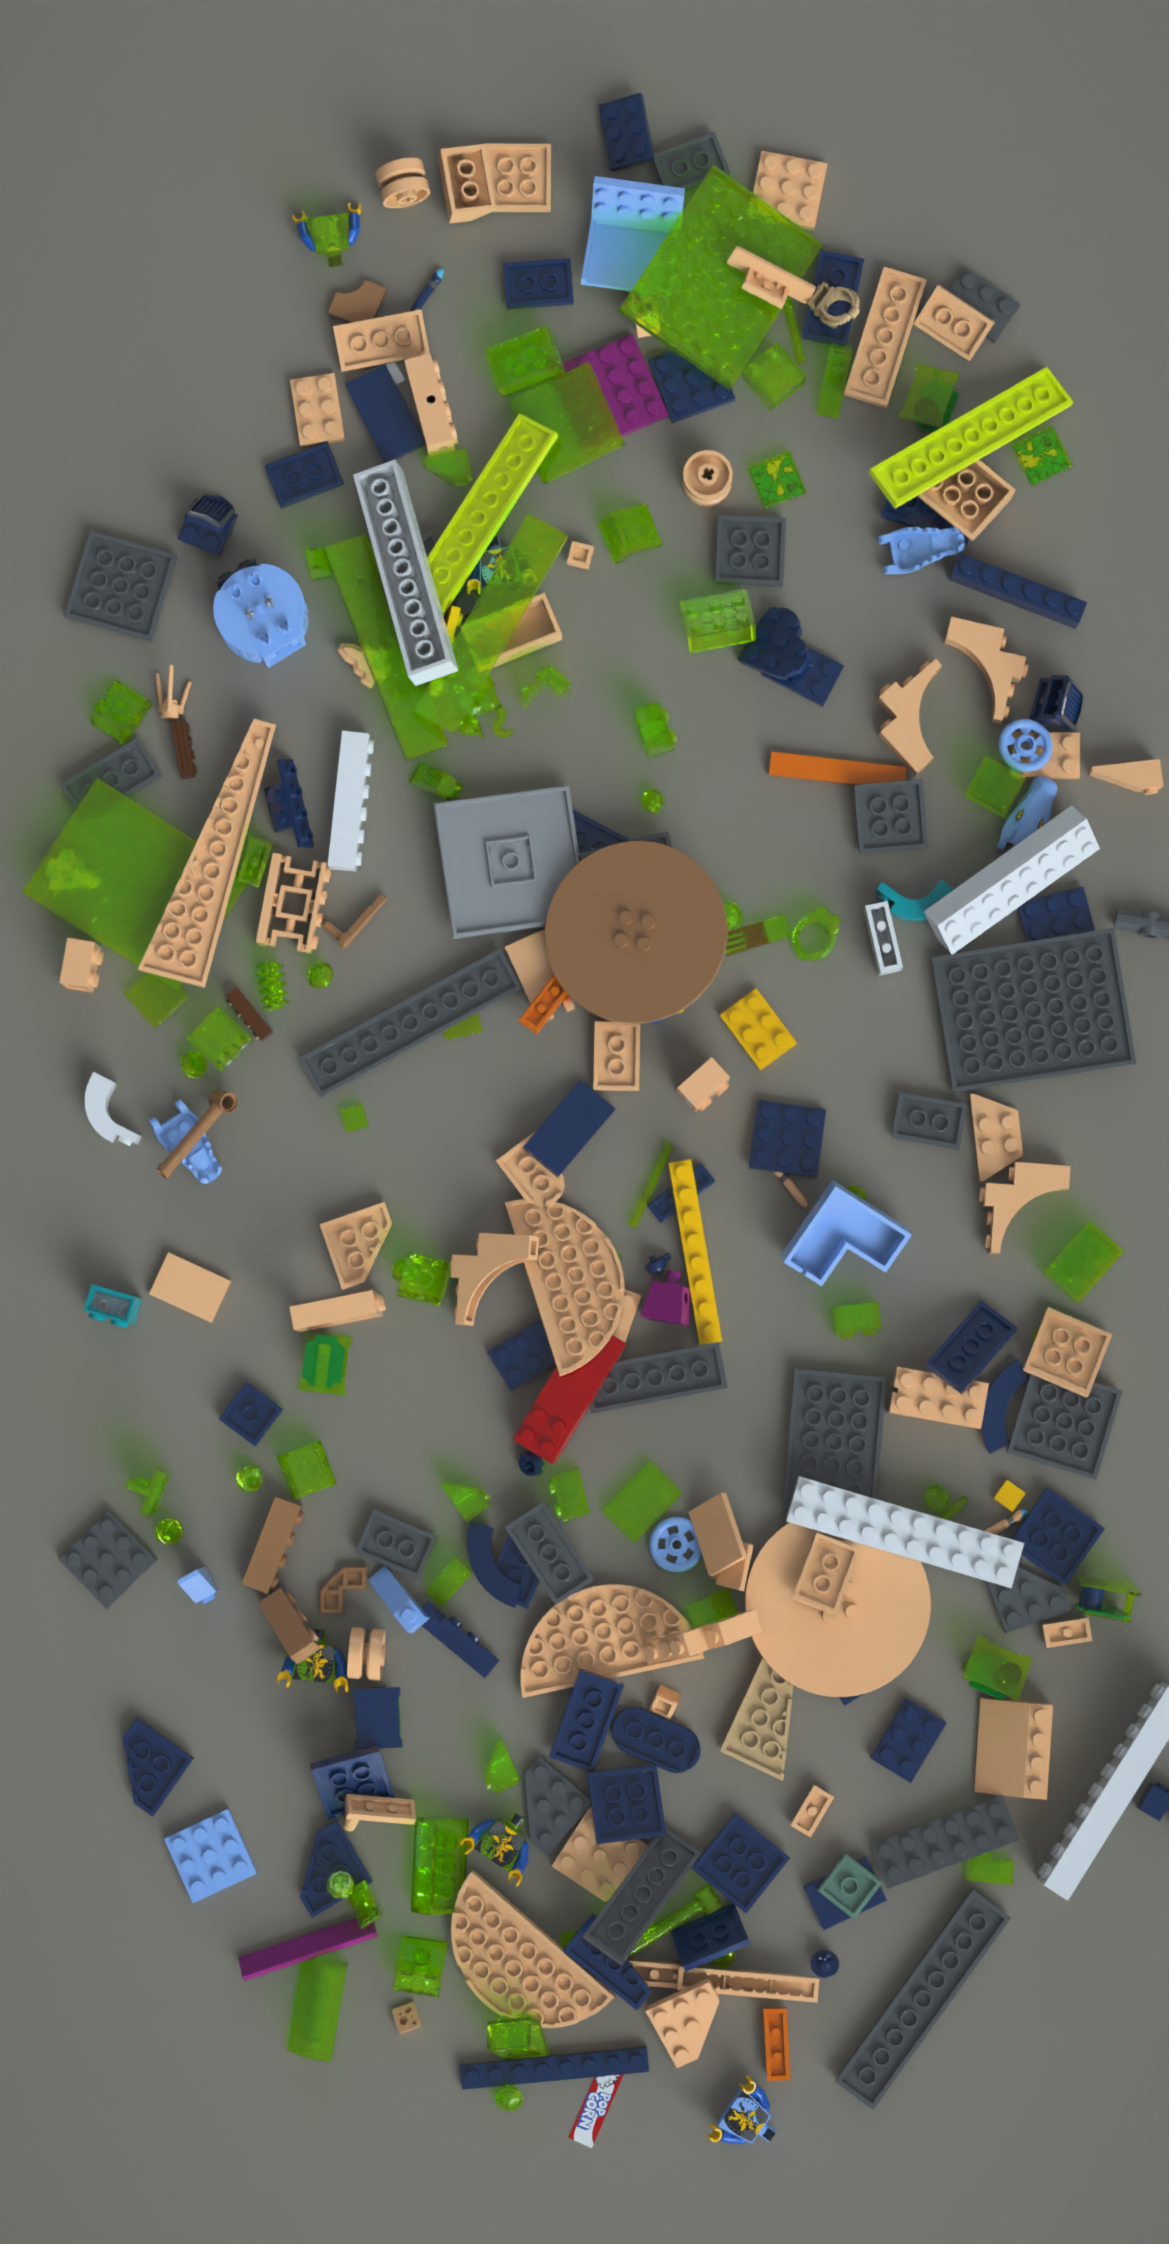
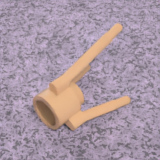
M170 664L167 699H164V702L159 673L155 674L159 702L158 713H161V718L178 720L179 714L183 715L184 705L192 682H187L178 705L177 700H172L173 665Z

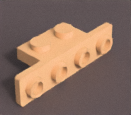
M739 246L734 248L727 260V264L746 273L742 289L779 308L783 307L787 296L806 304L815 292L816 286Z

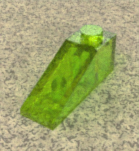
M830 343L817 415L839 418L853 347Z

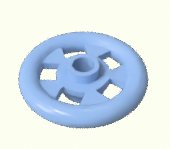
M1019 719L1011 722L1003 729L999 737L998 748L1001 758L1010 768L1019 772H1032L1042 768L1048 762L1052 754L1053 744L1049 732L1042 724L1030 719ZM1019 729L1023 735L1015 739L1012 733ZM1031 729L1040 735L1037 740L1028 735ZM1013 744L1016 753L1010 755L1007 746ZM1021 744H1028L1029 749L1024 750L1021 747ZM1037 745L1043 747L1041 756L1035 754ZM1020 756L1030 757V763H1021Z
M670 1517L664 1519L655 1526L650 1535V1554L656 1564L664 1570L670 1572L687 1571L693 1568L702 1557L692 1522L687 1518ZM677 1526L679 1532L669 1535L667 1528ZM687 1531H690L694 1537V1540L688 1542L687 1538L683 1535ZM659 1538L666 1539V1549L658 1548ZM675 1540L681 1542L679 1549H674L672 1546ZM690 1548L694 1552L687 1560L682 1555ZM668 1553L677 1556L675 1563L666 1560Z

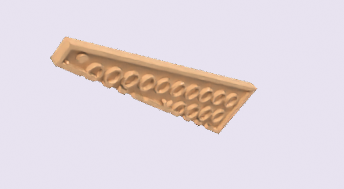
M253 719L220 794L215 801L181 878L176 885L175 891L157 926L156 932L138 967L139 971L205 988L276 724Z

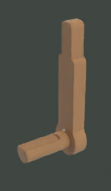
M380 894L346 933L341 932L328 920L323 924V928L339 940L338 945L345 949L374 917L380 907L387 901V898Z

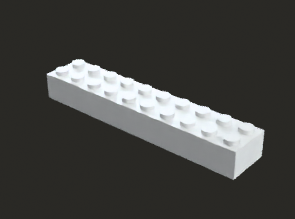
M394 459L353 474L408 677L417 686L457 672V663L403 469Z
M800 1476L797 1477L785 1518L786 1522L1008 1588H1012L1024 1543Z
M1161 1682L1160 1685L1156 1684L1150 1692L1152 1698L1148 1704L1144 1703L1137 1714L1140 1716L1135 1724L1131 1723L1126 1730L1125 1735L1127 1738L1123 1744L1119 1743L1113 1751L1115 1757L1112 1762L1105 1764L1100 1773L1102 1778L1098 1784L1094 1783L1088 1791L1090 1797L1087 1802H1082L1076 1810L1077 1818L1073 1824L1070 1822L1063 1831L1065 1837L1061 1843L1057 1842L1050 1853L1053 1855L1048 1863L1044 1862L1038 1871L1040 1875L1038 1880L1067 1901L1169 1740V1684Z

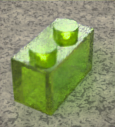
M879 1302L831 1308L834 1334L840 1335V1339L854 1338V1333L863 1332V1336L877 1335V1330L882 1329Z

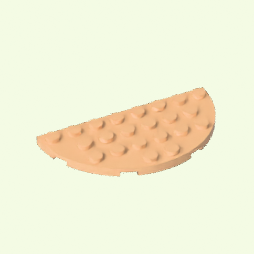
M526 1199L505 1202L514 1235L539 1237L538 1260L525 1261L523 1264L560 1377L573 1372L592 1360L613 1335L618 1325L624 1302L625 1284L621 1262L609 1238L596 1226L595 1222L576 1209L558 1202L542 1207L532 1205Z
M622 1584L592 1586L577 1591L557 1605H554L534 1628L522 1659V1698L573 1687L579 1669L612 1679L704 1659V1655L701 1652L682 1659H673L648 1665L642 1642L691 1629V1625L673 1605L645 1589Z
M471 1871L457 1895L451 1920V1940L457 1965L460 1966L466 1978V1983L486 2006L502 2017L526 2024L525 2026L558 2028L576 2024L596 2014L615 1997L616 1994L564 1952L557 1942L476 1871Z

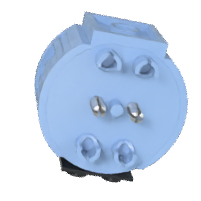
M254 558L251 561L247 559L241 562L235 571H227L219 576V580L216 582L219 591L216 592L213 604L214 619L224 642L236 655L251 662L260 663L264 661L267 668L306 645L303 636L306 635L308 628V609L299 585L290 574L270 564L263 563L258 566Z

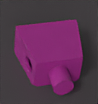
M668 1270L665 1283L653 1281L642 1308L641 1317L653 1321L689 1326L690 1289L679 1285L680 1272Z

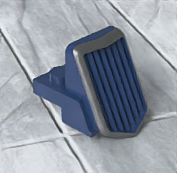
M202 495L196 498L184 516L185 520L177 540L221 557L228 536H231L238 517L235 514V507L223 496Z
M1051 675L1050 678H1040L1029 719L1040 724L1060 725L1066 729H1073L1081 713L1083 693L1067 675Z

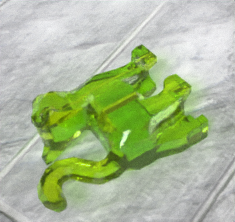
M487 672L484 676H481L479 673L470 676L472 685L477 687V691L471 694L466 692L459 681L449 685L451 695H456L458 712L462 718V724L459 728L461 735H468L470 737L479 735L480 738H484L482 725L476 717L494 711L497 713V717L493 722L494 733L500 738H507L513 734V729H502V724L507 717L506 710L496 694L495 683L490 672Z

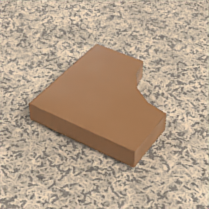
M365 280L362 286L354 292L346 294L336 292L328 315L347 323L374 319L387 290L385 287Z

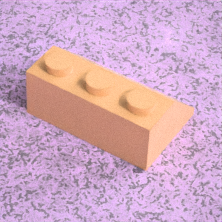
M485 144L440 149L438 164L449 224L472 221L495 211L496 204Z

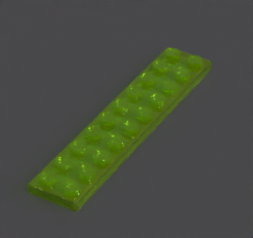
M527 514L452 644L458 671L432 680L415 708V713L452 734L456 733L568 538L567 534L535 516Z
M363 534L324 547V555L405 761L447 747L449 745L425 683L415 686L407 675L379 568L367 535Z

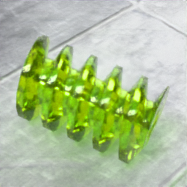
M277 962L256 964L255 967L261 969L256 972V976L262 978L258 981V985L264 987L259 990L261 995H265L261 999V1003L267 1004V1006L262 1008V1011L284 1008V1005L290 1003V1000L283 999V996L289 992L281 990V987L287 985V982L280 981V978L286 974L278 972V969L284 967V964Z

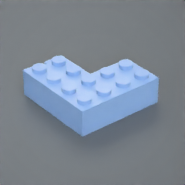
M832 1180L781 1253V1257L784 1263L800 1273L803 1271L806 1277L822 1286L847 1249L882 1271L887 1272L912 1234L906 1226Z

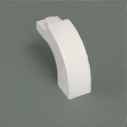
M93 1072L85 1091V1110L91 1125L102 1137L112 1143L118 1135V1141L129 1146L132 1142L138 1145L141 1136L116 1124L109 1113V1100L117 1084Z

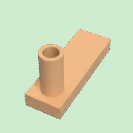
M347 1794L345 1797L346 1817L343 1821V1828L346 1831H354L359 1820L414 1825L416 1821L415 1800Z

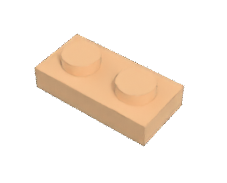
M1088 1617L1042 1624L1045 1648L1093 1641Z
M813 1784L790 1826L811 1838L834 1796Z

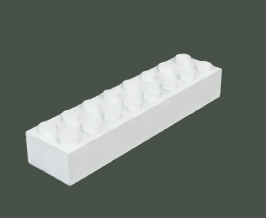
M1071 805L926 909L924 913L937 940L951 954H954L1100 848L1087 819Z

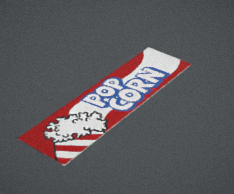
M624 2074L594 2077L568 2138L590 2148L593 2147Z

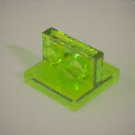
M158 1469L153 1481L140 1475L135 1478H128L125 1488L146 1496L140 1514L147 1517L154 1516L171 1472Z

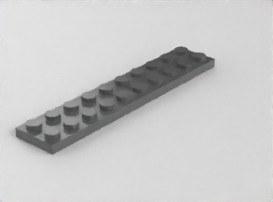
M499 948L300 1056L299 1059L320 1098H323L516 993L522 987Z
M971 1889L835 2078V2082L874 2110L1011 1917L974 1889Z

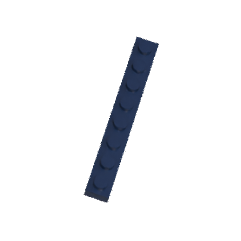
M647 2046L460 2064L462 2090L649 2072Z

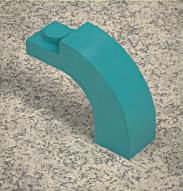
M940 880L928 896L912 900L901 896L882 882L875 893L878 894L877 898L881 902L888 901V905L889 903L893 905L890 909V914L893 917L909 922H922L928 920L924 911L954 889Z

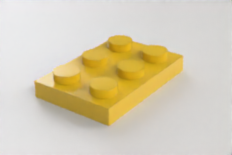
M757 988L719 1015L760 1071L797 1044Z

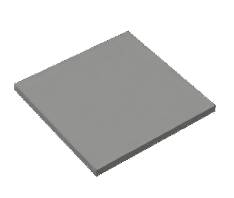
M569 785L433 803L453 939L545 927L549 906L557 888L566 875L580 862Z

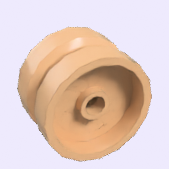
M410 157L394 160L384 164L375 172L378 187L382 188L380 191L382 202L387 208L408 207L423 201L431 194L428 181L424 178L423 162L419 158Z
M703 450L695 453L688 459L684 466L682 486L685 495L691 502L699 506L711 507L720 504L727 498L731 490L733 471L726 457L716 451Z
M352 1627L348 1651L347 1678L360 1679L363 1675L364 1665H366L368 1680L380 1681L386 1656L385 1629H373L370 1632L369 1643H366L365 1628Z

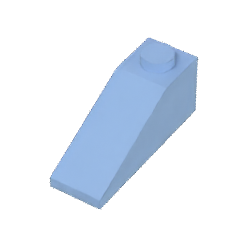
M386 1565L368 1579L385 1605L408 1633H414L430 1619Z
M206 1567L199 1568L177 1580L179 1586L195 1603L202 1601L205 1604L216 1598L214 1593L219 1591Z

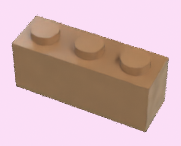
M280 1587L258 1602V1605L289 1657L299 1664L321 1649L317 1643L319 1637L312 1627L309 1629L306 1625L308 1619L301 1609L298 1611L295 1607V1604L298 1602L291 1592L286 1593Z

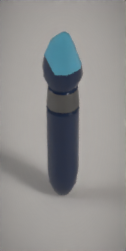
M439 269L432 275L431 280L412 305L411 311L420 310L437 284L441 282L444 269Z

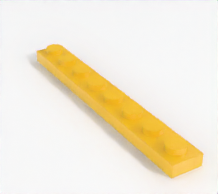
M689 1159L668 1163L698 1343L703 1345L720 1342L722 1337L692 1161Z

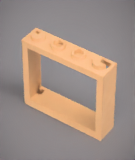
M374 1290L289 1307L293 1329L299 1332L383 1316L382 1311L386 1310L384 1297Z

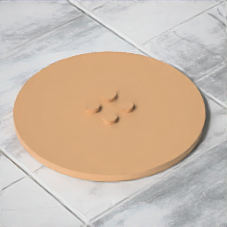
M788 1523L765 1543L754 1560L746 1584L745 1611L756 1609L762 1632L752 1635V1640L762 1658L780 1677L795 1687L813 1694L828 1697H849L868 1693L884 1686L908 1667L922 1646L927 1633L931 1612V1596L927 1576L921 1561L797 1524ZM816 1533L860 1549L836 1616L792 1599Z

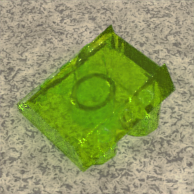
M115 680L107 688L104 697L94 704L93 713L89 717V721L93 727H97L118 740L120 744L127 743L153 704L126 685Z
M407 1251L397 1288V1296L439 1306L445 1295L450 1274V1262Z
M321 1441L277 1456L293 1500L337 1484Z

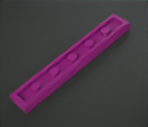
M370 1913L238 1957L242 1978L246 1981L378 1937L374 1917Z

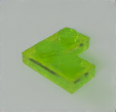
M992 1851L967 1860L965 1880L1013 1885L1015 1862L1012 1860L992 1859Z

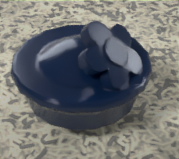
M524 1450L521 1453L518 1461L520 1470L528 1476L540 1475L544 1470L542 1458L530 1450Z
M817 1951L811 1958V1969L818 1977L830 1978L838 1972L839 1959L832 1951Z

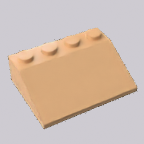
M978 460L919 494L918 497L973 541L1008 504L1016 490L983 462Z
M980 1698L974 1792L1047 1800L1053 1715L1052 1704Z

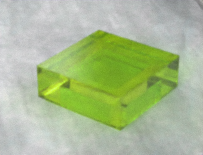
M363 1104L341 1110L346 1132L369 1127Z

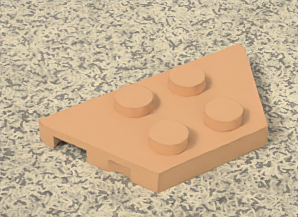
M969 1094L979 1182H983L1023 1156L1018 1110L976 1094Z

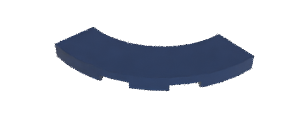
M1018 1360L1000 1372L987 1392L981 1429L989 1454L1010 1443L1005 1428L1006 1409L1015 1391L1028 1381Z
M471 1521L468 1529L467 1550L470 1565L476 1578L490 1595L498 1601L515 1608L522 1585L508 1579L497 1567L492 1553V1534L494 1529Z

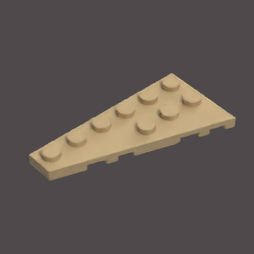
M763 1658L758 1665L719 1751L783 1781L794 1685L780 1677Z

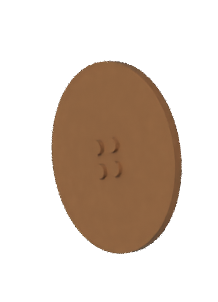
M628 841L610 845L592 853L579 862L566 875L557 888L549 906L545 925V944L548 960L555 977L565 992L576 1003L594 1015L606 1020L627 1024H642L662 1020L677 1014L695 1002L706 991L718 973L724 958L728 939V923L724 902L719 890L707 872L683 852L664 844L648 841Z

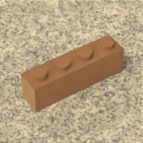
M275 1496L242 1581L243 1585L266 1594L270 1593L271 1590L275 1591L280 1579L276 1576L279 1568H284L288 1558L285 1555L287 1546L292 1547L296 1534L293 1533L296 1524H301L305 1512L301 1511L302 1505Z

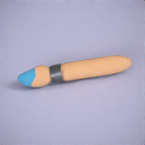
M773 1172L779 1177L798 1204L806 1208L808 1206L806 1198L789 1176L784 1173Z
M1018 1510L1012 1516L984 1531L998 1534L1016 1522L1022 1521L1029 1512L1028 1510Z

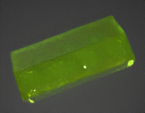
M443 1816L416 1817L411 1912L429 1916L456 1912L454 1908L457 1895L466 1880L467 1854H465L467 1845L463 1843L458 1848V1843L468 1835L469 1818Z
M312 1958L301 1962L287 2045L288 2051L309 2059L332 2061L349 1963L321 1958Z

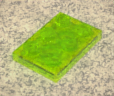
M649 1461L601 1511L635 1543L683 1493Z

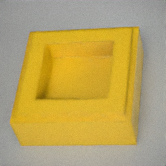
M1006 1479L993 1499L1013 1512L1026 1493Z

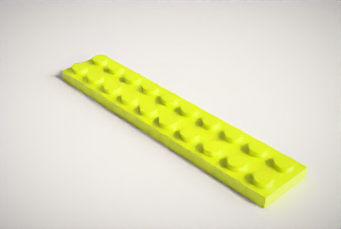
M1045 367L872 467L868 473L892 506L897 508L1072 405L1073 400L1048 367Z
M520 413L427 557L443 616L558 437L555 431Z

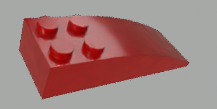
M612 1335L604 1348L582 1367L560 1377L557 1368H555L513 1440L549 1463H557L627 1343Z

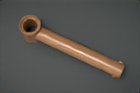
M221 1089L211 1092L208 1099L210 1107L163 1163H159L156 1170L158 1174L165 1179L172 1176L171 1173L223 1112L231 1113L237 1108L238 1098L235 1094Z

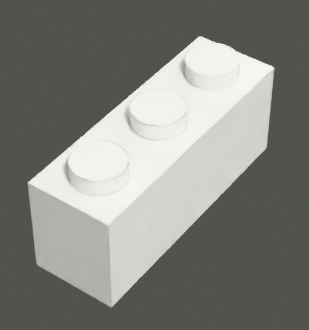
M888 901L866 905L863 912L878 976L901 971L903 965Z

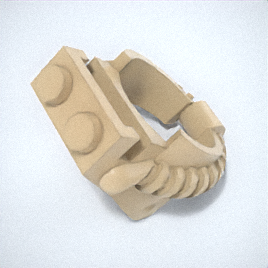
M825 282L817 287L816 293L808 301V305L814 311V315L834 329L839 324L842 325V323L849 322L850 319H855L860 312L858 309L860 301L855 291L844 287L830 288ZM845 300L852 304L850 311L841 316H832L827 313L829 305L835 301Z

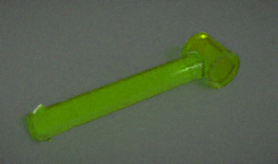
M711 1884L693 1894L695 1900L649 1928L627 1958H631L701 1912L706 1916L720 1908L723 1903Z

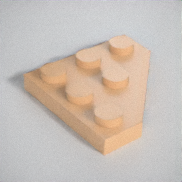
M385 1202L319 1224L342 1290L364 1283L393 1224Z
M709 1978L645 2007L649 2019L676 2068L698 2059L718 2007L719 1996Z

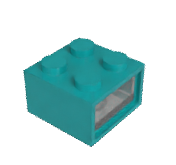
M91 1284L83 1311L89 1312L88 1317L104 1322L106 1318L112 1319L110 1324L128 1328L129 1324L135 1325L143 1299Z

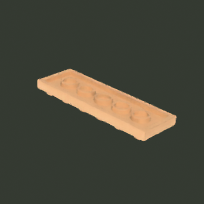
M888 267L883 268L844 391L845 396L887 408L927 279Z

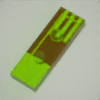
M785 914L729 931L725 951L726 957L792 937Z

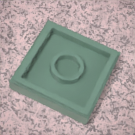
M845 1852L819 1885L817 1891L852 1919H855L883 1882Z

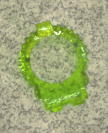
M823 906L817 907L815 911H810L807 918H804L803 921L801 920L792 933L793 948L798 953L797 957L804 962L806 959L816 961V959L821 960V958H825V956L829 955L828 953H831V949L834 948L833 945L836 943L835 936L840 931L838 927L841 922L840 917L827 913L828 910ZM809 925H817L825 930L828 937L827 945L819 952H810L808 954L802 950L799 940L800 933Z

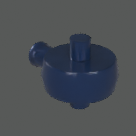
M665 1253V1255L657 1258L651 1255L649 1257L650 1262L645 1266L649 1274L656 1272L658 1275L663 1274L662 1269L667 1265V1261L671 1259V1255Z

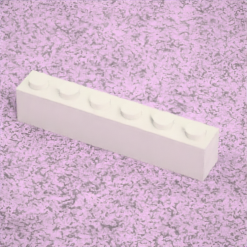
M342 731L328 857L329 869L356 872L357 866H361L362 852H359V843H364L365 830H361L362 821H366L367 807L363 806L364 798L368 799L369 785H366V778L371 776L372 763L368 762L369 754H373L374 740H371L369 733Z

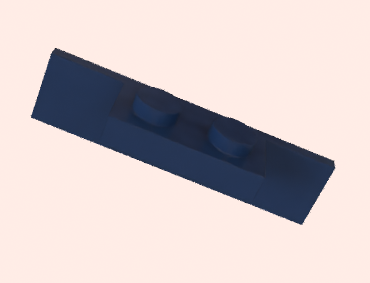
M277 759L282 782L264 788L274 832H282L293 828L298 848L314 847L313 833L309 827L308 813L304 806L302 789L297 778V768L293 759Z
M427 1601L422 1609L430 1619L422 1627L482 1677L486 1678L500 1660L479 1643L481 1639L471 1631L465 1632L461 1628L463 1624L453 1616L447 1617L431 1602Z

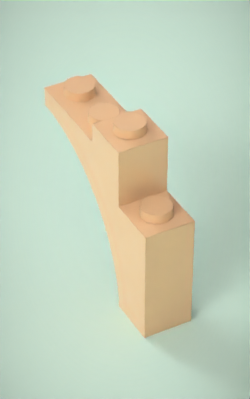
M951 617L944 644L951 645L964 652L983 672L992 696L993 711L991 723L1000 725L1002 720H1007L1010 706L1006 705L1007 698H1012L1015 684H1011V682L1019 683L1022 677L1026 678L1029 666L1025 664L1026 657L1000 651V649L1004 650L1007 637L1003 636V628Z
M937 659L931 663L929 660L918 669L920 673L917 676L913 677L911 675L901 684L903 688L897 682L892 686L888 683L878 692L880 696L877 702L894 719L893 721L888 719L881 725L880 729L882 731L879 737L914 776L930 764L934 758L922 737L919 709L926 686L941 669L942 665Z
M1014 1162L1012 1167L1008 1169V1181H1011V1185L985 1183L983 1188L979 1189V1202H982V1207L991 1208V1212H987L986 1225H990V1235L986 1234L985 1248H989L988 1254L1000 1253L1006 1228L1023 1205L1044 1193L1069 1189L1071 1166Z
M479 1233V1238L476 1241L477 1256L452 1254V1260L449 1264L450 1278L459 1279L456 1286L457 1306L454 1310L455 1324L474 1325V1317L479 1301L489 1284L499 1274L518 1263L538 1260L539 1237Z
M756 1609L695 1628L642 1642L647 1663L651 1665L690 1657L709 1649L726 1646L762 1632Z

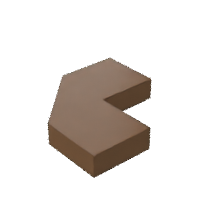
M343 1566L320 1589V1613H344V1590H367V1566Z

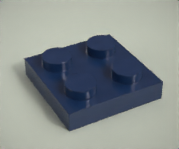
M246 1382L219 1417V1420L256 1447L284 1409Z

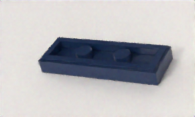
M702 1163L693 1169L697 1196L715 1182ZM672 1186L647 1205L660 1223H663L676 1213Z

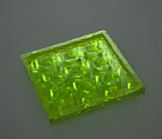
M590 362L508 401L515 418L520 413L558 434L556 441L537 469L544 484L626 445Z

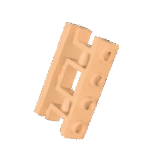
M272 853L256 943L261 946L276 947L277 936L298 940V952L312 954V950L317 949L319 936L315 934L317 927H321L323 914L320 913L321 904L325 905L327 891H324L325 882L329 883L331 869H328L327 862L321 863L318 861H313L312 871L291 868V856ZM282 864H285L284 873L295 875L293 887L281 885L280 893L278 894ZM320 870L315 900H312L313 890L302 889L304 877L316 879L317 872ZM286 892L307 896L303 916L282 913ZM274 908H277L276 918L287 920L285 931L273 929L271 938H269ZM310 914L312 917L307 944L305 945V936L294 933L296 921L308 923Z

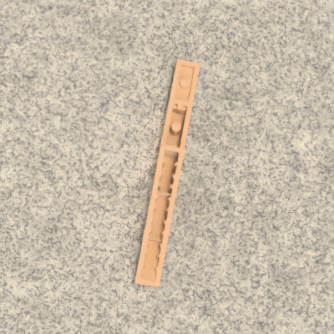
M638 1958L628 1959L646 1984L652 1987L674 1988L681 1991L709 1978L717 1994L818 2003L820 1979L815 1977L701 1965L685 1972L681 1962Z

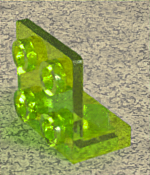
M646 504L612 511L598 522L614 564L622 563L633 553L658 548L663 545Z
M551 664L547 668L543 667L535 676L537 680L532 685L528 684L521 691V707L526 710L548 684H550L549 688L557 696L562 694L566 698L572 691L571 681Z
M579 1468L552 1475V1481L548 1483L551 1494H556L558 1503L554 1504L557 1517H562L564 1522L568 1519L591 1514Z

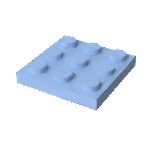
M229 1808L164 1838L192 1903L257 1874V1870Z

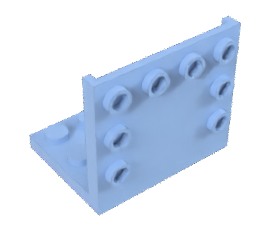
M595 176L591 224L581 285L670 297L681 232L685 188Z

